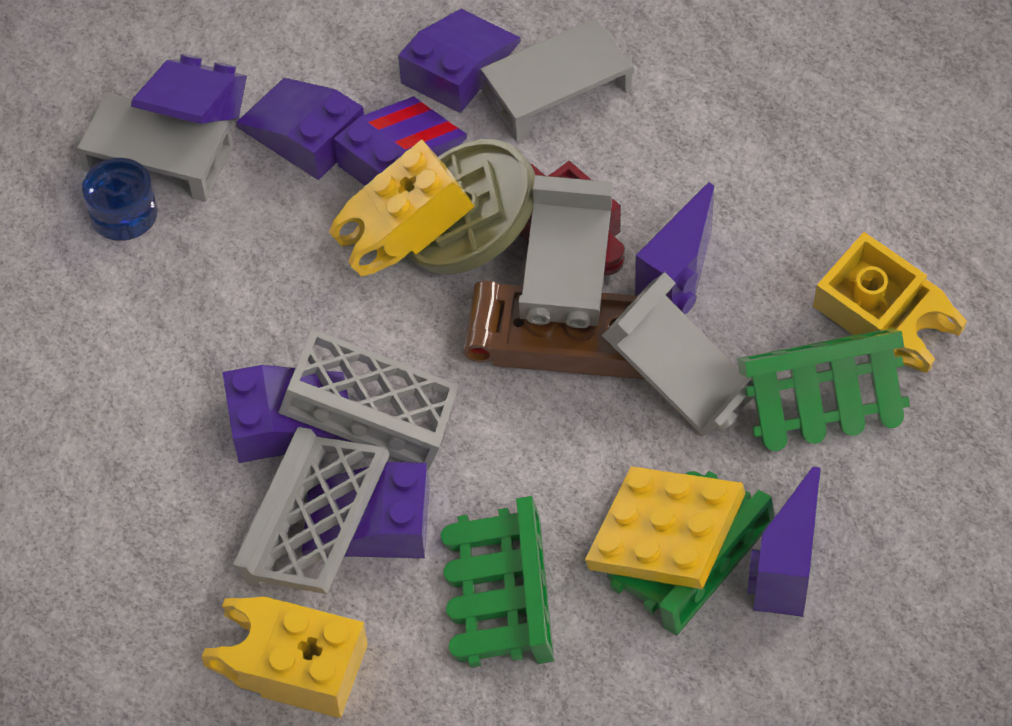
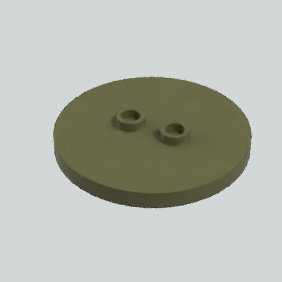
M496 139L474 140L458 145L438 157L475 207L417 255L412 251L407 254L418 266L432 273L446 275L470 271L498 256L520 234L533 210L535 173L523 154L507 142Z

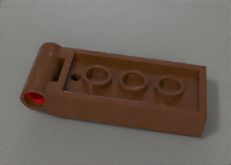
M480 281L474 285L463 351L467 359L479 363H486L492 360V366L645 379L602 336L638 297L637 295L602 293L598 326L589 325L586 328H573L566 323L549 322L548 324L538 325L530 323L527 319H520L519 297L522 295L523 286L498 284L493 281Z

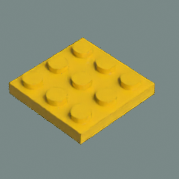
M631 466L585 558L589 570L703 589L746 494L743 483Z

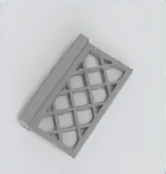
M311 329L279 413L356 443L386 447L390 456L408 463H427L429 470L439 450L459 385ZM314 344L330 350L334 358L320 362L312 350ZM355 361L365 363L371 372L357 376L349 363ZM340 366L347 379L332 383L325 370ZM316 373L323 387L312 386L300 381V379ZM396 375L404 378L408 387L394 390L386 377ZM377 380L385 394L370 398L363 384ZM353 388L361 401H351L341 397L338 392ZM433 389L447 396L445 401L432 405L423 391ZM414 395L422 408L408 412L400 399ZM390 402L398 416L393 417L380 412L376 406ZM427 416L435 431L432 432L419 427L413 420Z
M297 428L233 563L234 568L249 586L264 588L265 584L269 583L322 594L328 593L389 458L390 453L386 447L317 437L312 429ZM327 451L339 454L341 459L322 470L320 469ZM365 457L373 459L369 468L357 475L354 474L351 465ZM346 469L350 479L330 490L326 480ZM321 484L325 493L305 504L304 500L309 489ZM355 489L357 495L354 502L339 510L335 500ZM330 503L334 514L314 524L310 514ZM305 518L309 528L289 539L288 534L293 524ZM339 524L341 530L338 537L323 545L319 535ZM314 539L318 549L298 560L294 549ZM288 553L292 564L278 572L272 571L276 560ZM323 559L325 565L319 579L305 577L303 570Z

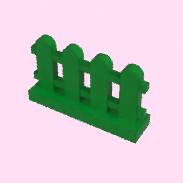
M888 328L737 358L739 374L747 378L751 377L752 385L744 387L746 396H754L759 425L751 426L753 436H761L763 445L769 450L780 451L787 444L786 431L800 428L803 439L815 444L825 438V423L839 421L840 429L850 436L859 435L864 430L865 415L877 413L879 422L888 428H896L901 425L904 420L903 408L910 407L909 397L901 396L896 369L904 366L902 356L894 357L893 349L904 347L902 331ZM867 354L868 362L855 363L856 356ZM829 362L830 369L816 371L815 364ZM790 370L791 377L777 379L776 372ZM870 373L875 402L862 404L858 375ZM832 380L836 409L823 412L819 383ZM793 388L798 417L784 420L780 390Z
M696 471L685 473L687 475L718 479L717 475L711 471H708L705 475ZM758 489L751 497V493L745 490L744 499L703 589L606 573L611 581V590L620 594L625 589L645 601L643 603L644 609L652 614L659 609L664 629L677 636L761 538L763 532L775 518L772 496Z
M532 496L516 498L517 513L510 514L509 508L498 509L499 516L471 521L468 515L457 516L458 523L449 524L441 531L440 537L445 548L450 551L460 550L461 558L448 562L443 569V575L450 586L463 587V596L450 599L446 605V613L453 623L466 624V633L457 634L450 640L449 651L455 660L459 662L469 661L471 668L480 667L481 659L511 654L513 661L523 660V652L527 651L533 652L538 664L554 662L541 520ZM520 540L521 549L514 550L513 541ZM501 543L502 552L472 557V548ZM517 577H523V586H517ZM504 580L505 589L475 593V584ZM527 613L528 623L520 624V614ZM508 617V626L478 631V621Z

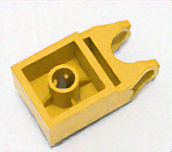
M420 140L348 200L334 219L329 233L342 247L355 244L348 262L362 277L396 264L411 251L417 255L475 206L445 164L423 140ZM346 223H358V226L351 234L340 235V230ZM373 250L377 251V256L373 262L367 265L359 264L360 258L364 254Z
M865 232L858 237L817 284L813 301L815 309L852 335L888 328L902 331L904 347L893 349L894 357L902 356L905 366L927 374L933 368L932 365L935 358L928 351L924 342L918 337L917 332L930 328L960 336L967 323V320L952 305L943 290L927 280L925 273Z
M265 596L225 598L222 604L224 616L236 622L250 633L238 645L205 648L202 654L204 666L225 676L239 688L260 693L262 698L341 718L368 646L364 622Z

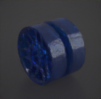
M112 158L98 163L86 174L82 183V193L91 224L98 234L107 239L125 241L143 235L153 226L157 218L158 207L150 175L142 164L128 158Z

